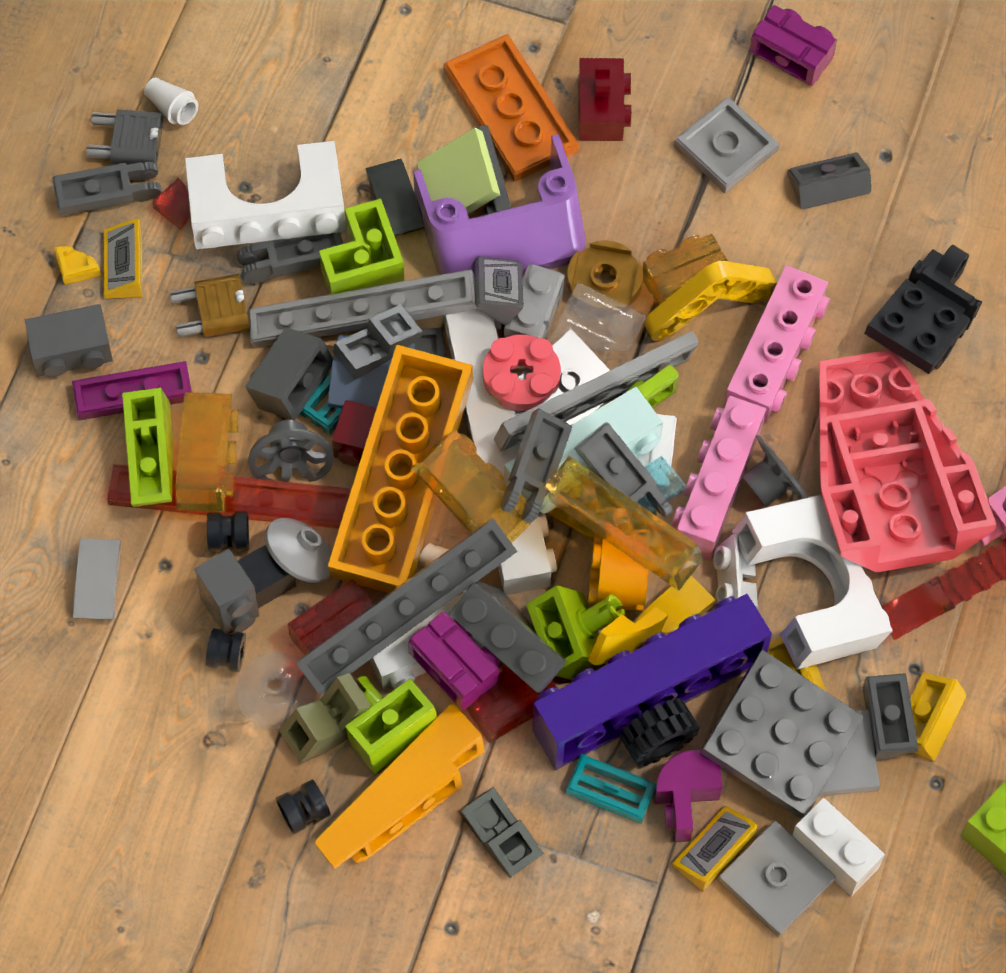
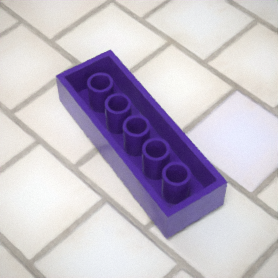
M748 594L737 599L734 596L727 597L717 603L712 612L702 617L699 614L692 615L682 621L678 629L665 635L664 632L657 633L644 642L643 647L631 653L629 650H625L614 655L608 661V665L596 671L593 668L582 671L573 678V683L561 689L552 687L542 692L537 697V701L533 703L532 731L556 771L579 759L581 754L587 755L620 738V734L624 732L623 729L628 725H632V720L642 717V713L647 710L648 712L653 710L654 706L658 704L662 706L666 701H674L677 698L687 703L747 672L757 653L761 650L768 652L772 632Z

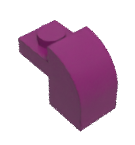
M700 750L685 751L674 756L664 765L658 776L654 804H668L664 805L666 829H673L674 842L691 841L693 833L691 802L720 800L722 792L721 768L718 764L699 753Z

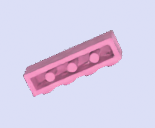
M788 265L785 266L727 388L724 407L729 395L764 407L766 412L763 423L766 424L772 411L780 412L787 396V392L782 389L787 380L792 382L795 380L802 360L797 359L801 349L808 351L814 339L816 329L812 328L815 318L823 319L828 309L831 298L825 296L828 286L827 281Z
M730 395L724 409L717 407L710 429L716 431L712 441L704 440L697 462L703 463L698 475L691 473L684 495L689 496V500L685 508L678 506L672 521L671 529L677 530L674 548L711 561L742 482V476L745 474L757 443L756 435H760L766 408Z

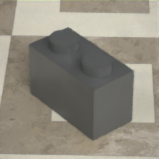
M101 304L24 319L37 377L44 375L49 377L60 376L68 370L83 367L94 369L102 366L104 363L113 361Z
M285 327L278 339L272 344L258 368L251 374L245 388L259 409L289 420H296L332 367L333 357L321 338Z
M230 549L225 550L194 569L200 598L225 634H230L234 631L242 632L253 625L256 620L255 618L259 617L255 588Z

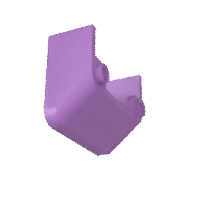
M559 134L551 136V171L546 172L538 183V193L541 201L469 219L466 208L456 199L442 198L431 201L421 169L414 171V194L425 227L423 229L439 275L472 269L475 278V259L481 256L519 261L522 263V273L524 276L528 264L547 269L568 265L577 251L580 253L586 248V237L576 182Z

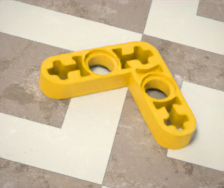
M717 261L699 271L649 313L643 322L651 339L661 341L681 330L718 298L758 303L771 297L778 282L769 268L729 261Z

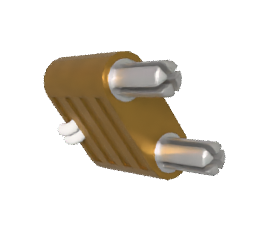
M239 273L195 281L194 287L172 290L169 293L172 304L191 300L198 301L201 320L177 324L176 333L178 337L204 333L205 337L250 329Z

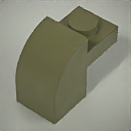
M350 673L337 677L320 700L296 708L279 731L299 762L302 763L328 752L349 739L345 726L368 710L371 705Z

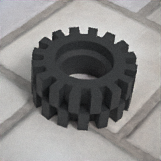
M677 698L674 701H666L662 706L658 704L654 706L653 710L649 712L647 710L642 713V717L632 720V725H628L623 729L624 732L620 734V738L635 764L641 767L642 765L648 766L652 761L657 763L662 757L665 756L667 758L672 755L673 751L682 749L683 744L691 742L693 740L692 737L697 736L700 727L685 702Z

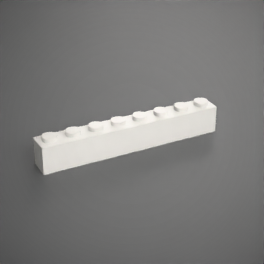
M479 309L443 315L452 360L473 366L474 380L464 409V417L487 521L494 518L518 551L497 566L502 589L506 595L550 587L551 573L557 572V565L553 548L546 549L544 537L549 536L545 513H540L529 524L521 519L523 507L519 502L509 513L500 508L504 491L507 488L504 482V465L516 458L521 443L505 451H500L493 439L503 422L522 413V411L510 410L500 405L498 399L494 398L492 394L491 396L489 395L483 383L484 359L490 351L492 343L498 339L496 330L501 329V323Z

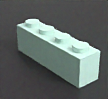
M637 387L572 424V430L550 493L545 496L543 505L540 508L542 513L550 512L560 504L561 499L573 491L576 494L581 493L593 484L597 476L574 448L603 423L607 422L611 425L634 455L638 452L640 454L648 453L658 445L661 439L663 422ZM515 459L504 465V482L507 486L510 483L508 479ZM524 488L518 500L523 509L531 495V492Z

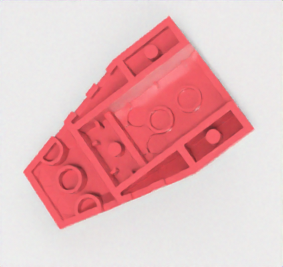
M891 350L819 361L820 494L840 556L876 573L952 560L996 530L997 526L974 461L967 452L963 453L956 443L957 437L949 427L945 428L936 415L937 409L930 399L925 400L919 391L918 382L901 358Z

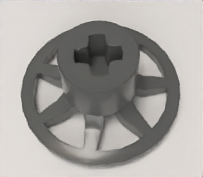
M283 420L273 425L269 434L254 444L249 453L248 465L252 475L265 485L272 486L279 484L274 479L268 478L265 475L273 473L278 466L281 467V485H287L291 478L292 469L296 468L303 477L309 479V482L322 479L330 471L334 455L330 443L324 437L307 430V427L299 421ZM317 443L324 449L325 453L313 452L310 449ZM258 455L269 459L268 462L260 467H257L255 463ZM306 461L313 464L324 463V466L317 473H314Z
M756 435V439L765 456L761 462L742 477L763 504L767 507L787 490L795 491L802 499L809 498L797 479L787 469L784 462L776 455L775 451L761 436Z

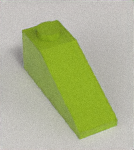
M161 388L122 393L131 504L133 507L172 502L173 430L170 402Z

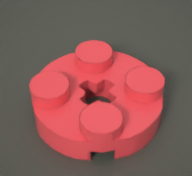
M522 334L498 338L492 343L490 351L485 356L483 363L484 387L490 396L492 394L494 398L500 401V405L507 409L528 411L544 403L546 399L550 398L552 393L553 395L559 387L561 375L560 361L553 351L552 344L545 338ZM517 366H526L532 373H527L526 379L521 380L518 379L517 373H511V370L516 369Z

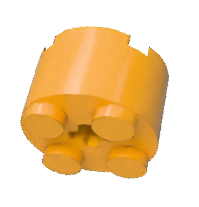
M611 528L594 529L588 605H595L608 595L613 594L623 605L617 609L644 611L649 575V557L647 552L651 548V532Z

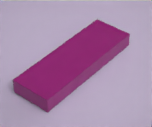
M186 361L72 381L79 421L124 413L122 393L161 388L168 398L170 405L193 401Z

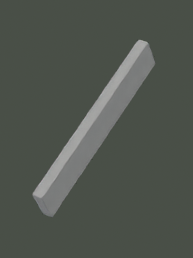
M472 269L250 308L248 311L251 344L254 348L271 346L281 335L285 327L315 337L366 329L369 318L400 304L413 320L476 310L478 308H476L474 274Z
M693 331L686 333L503 422L493 440L500 451H505L522 442L531 414L537 408L562 421H566L627 391L640 380L646 382L670 364L674 368L689 361L698 346L699 340Z

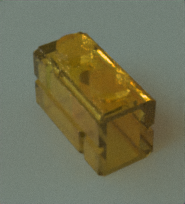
M713 234L702 238L699 235H694L685 239L680 244V247L667 252L665 249H660L651 253L646 261L643 262V282L650 294H652L653 300L658 307L707 265L717 261L728 260L724 253L721 252V248Z

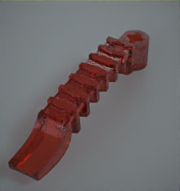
M1006 538L1002 539L1000 544L984 549L982 554L964 560V564L945 570L944 575L940 577L935 576L882 605V609L889 617L890 626L893 630L890 635L893 640L956 608L955 605L969 601L973 595L987 591L991 588V585L1006 580Z

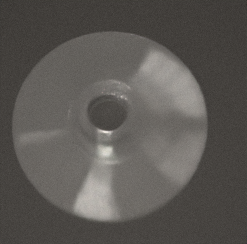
M283 652L266 653L254 658L242 669L236 683V699L241 712L249 721L263 728L280 729L296 708L315 701L316 690L297 666L296 661L299 659L298 657ZM273 680H278L282 683V687L275 691L270 690L267 686Z

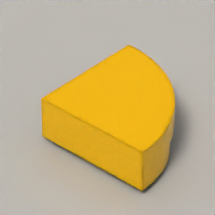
M70 246L54 247L64 286L101 276L99 266L93 257L74 250Z

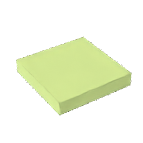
M473 128L417 162L431 201L442 198L456 199L464 205L467 214L500 196L483 131L477 128Z

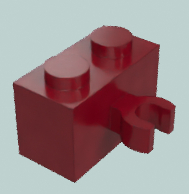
M579 58V141H623L624 127H631V105H624V95H631V73H624V58Z

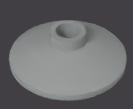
M292 518L276 519L267 527L265 532L267 549L275 562L283 570L297 579L310 583H320L330 577L328 563L332 550L317 531L307 524Z

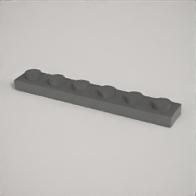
M491 518L296 661L297 666L321 696L337 677L354 672L518 551L494 518Z

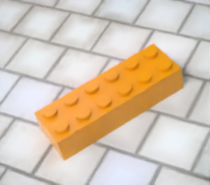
M396 345L328 563L331 578L390 593L415 574L474 380L473 366L471 364Z

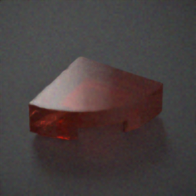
M177 178L152 201V204L157 212L181 230L189 218L190 202L185 184Z

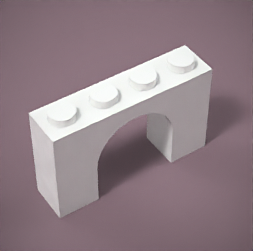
M335 141L297 145L301 172L298 186L287 197L266 204L243 201L229 191L223 154L185 158L191 222L196 249L346 232Z
M821 495L746 512L733 529L732 533L738 535V545L747 565L781 557H799L821 569L832 585L834 606L795 616L780 634L796 669L876 649L893 631L890 626L889 617L882 609L873 591L872 582L865 574L862 566L840 556Z

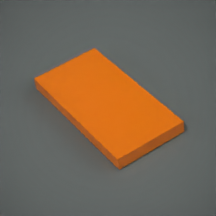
M508 34L444 63L445 73L479 126L488 125L495 152L514 182L550 165L551 136L559 134L566 157L579 152V143Z

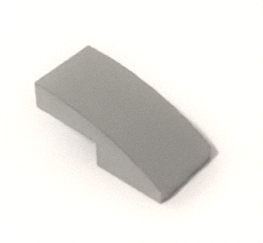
M80 538L73 618L115 619L117 580H119L121 540Z

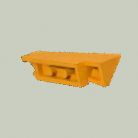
M450 704L316 839L315 845L334 869L338 868L350 857L356 863L369 859L463 787L459 769L485 752L481 733L456 705Z

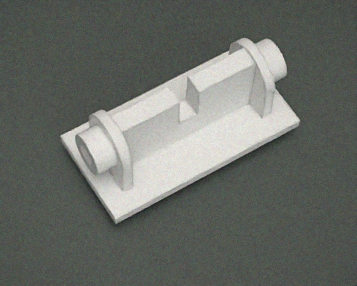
M734 533L718 545L714 553L713 564L715 569H717L718 580L716 603L730 596H734L737 599L748 594L758 610L756 583L743 581V578L752 579L756 576L755 564L747 565L738 545V535Z

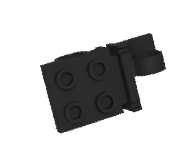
M951 245L944 255L932 249L923 261L918 260L913 266L908 280L906 279L870 321L864 334L927 374H930L934 368L936 370L939 369L949 356L957 339L961 338L965 330H968L982 304V301L975 299L974 296L954 285L965 269L969 254L955 245Z

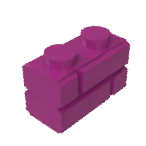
M773 5L764 20L754 30L749 52L813 87L821 76L822 71L832 61L837 39L825 27H814L803 21L796 11L788 8L783 10Z
M442 612L409 639L408 652L461 710H465L480 695L486 693L499 680V668L497 666L500 663L497 657L485 646L479 648L470 638L473 635L455 619L453 620L446 612Z

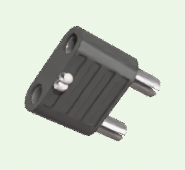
M117 109L116 114L92 113L91 122L93 125L113 126L114 131L111 146L88 144L86 148L87 157L110 159L111 164L126 163V165L150 161L157 165L163 128L162 113Z

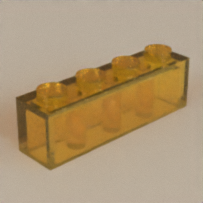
M570 456L566 458L544 487L551 503L678 591H680L703 560L698 544Z

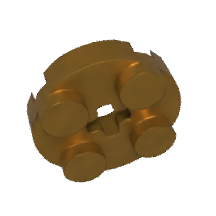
M608 240L590 243L589 248L582 250L580 253L577 251L571 258L567 270V286L571 293V299L576 306L596 314H623L630 309L631 304L640 295L643 283V268L640 261L639 263L637 262L636 258L632 256V251L625 245ZM603 271L610 272V278L615 280L608 284H603L595 279V276H601Z

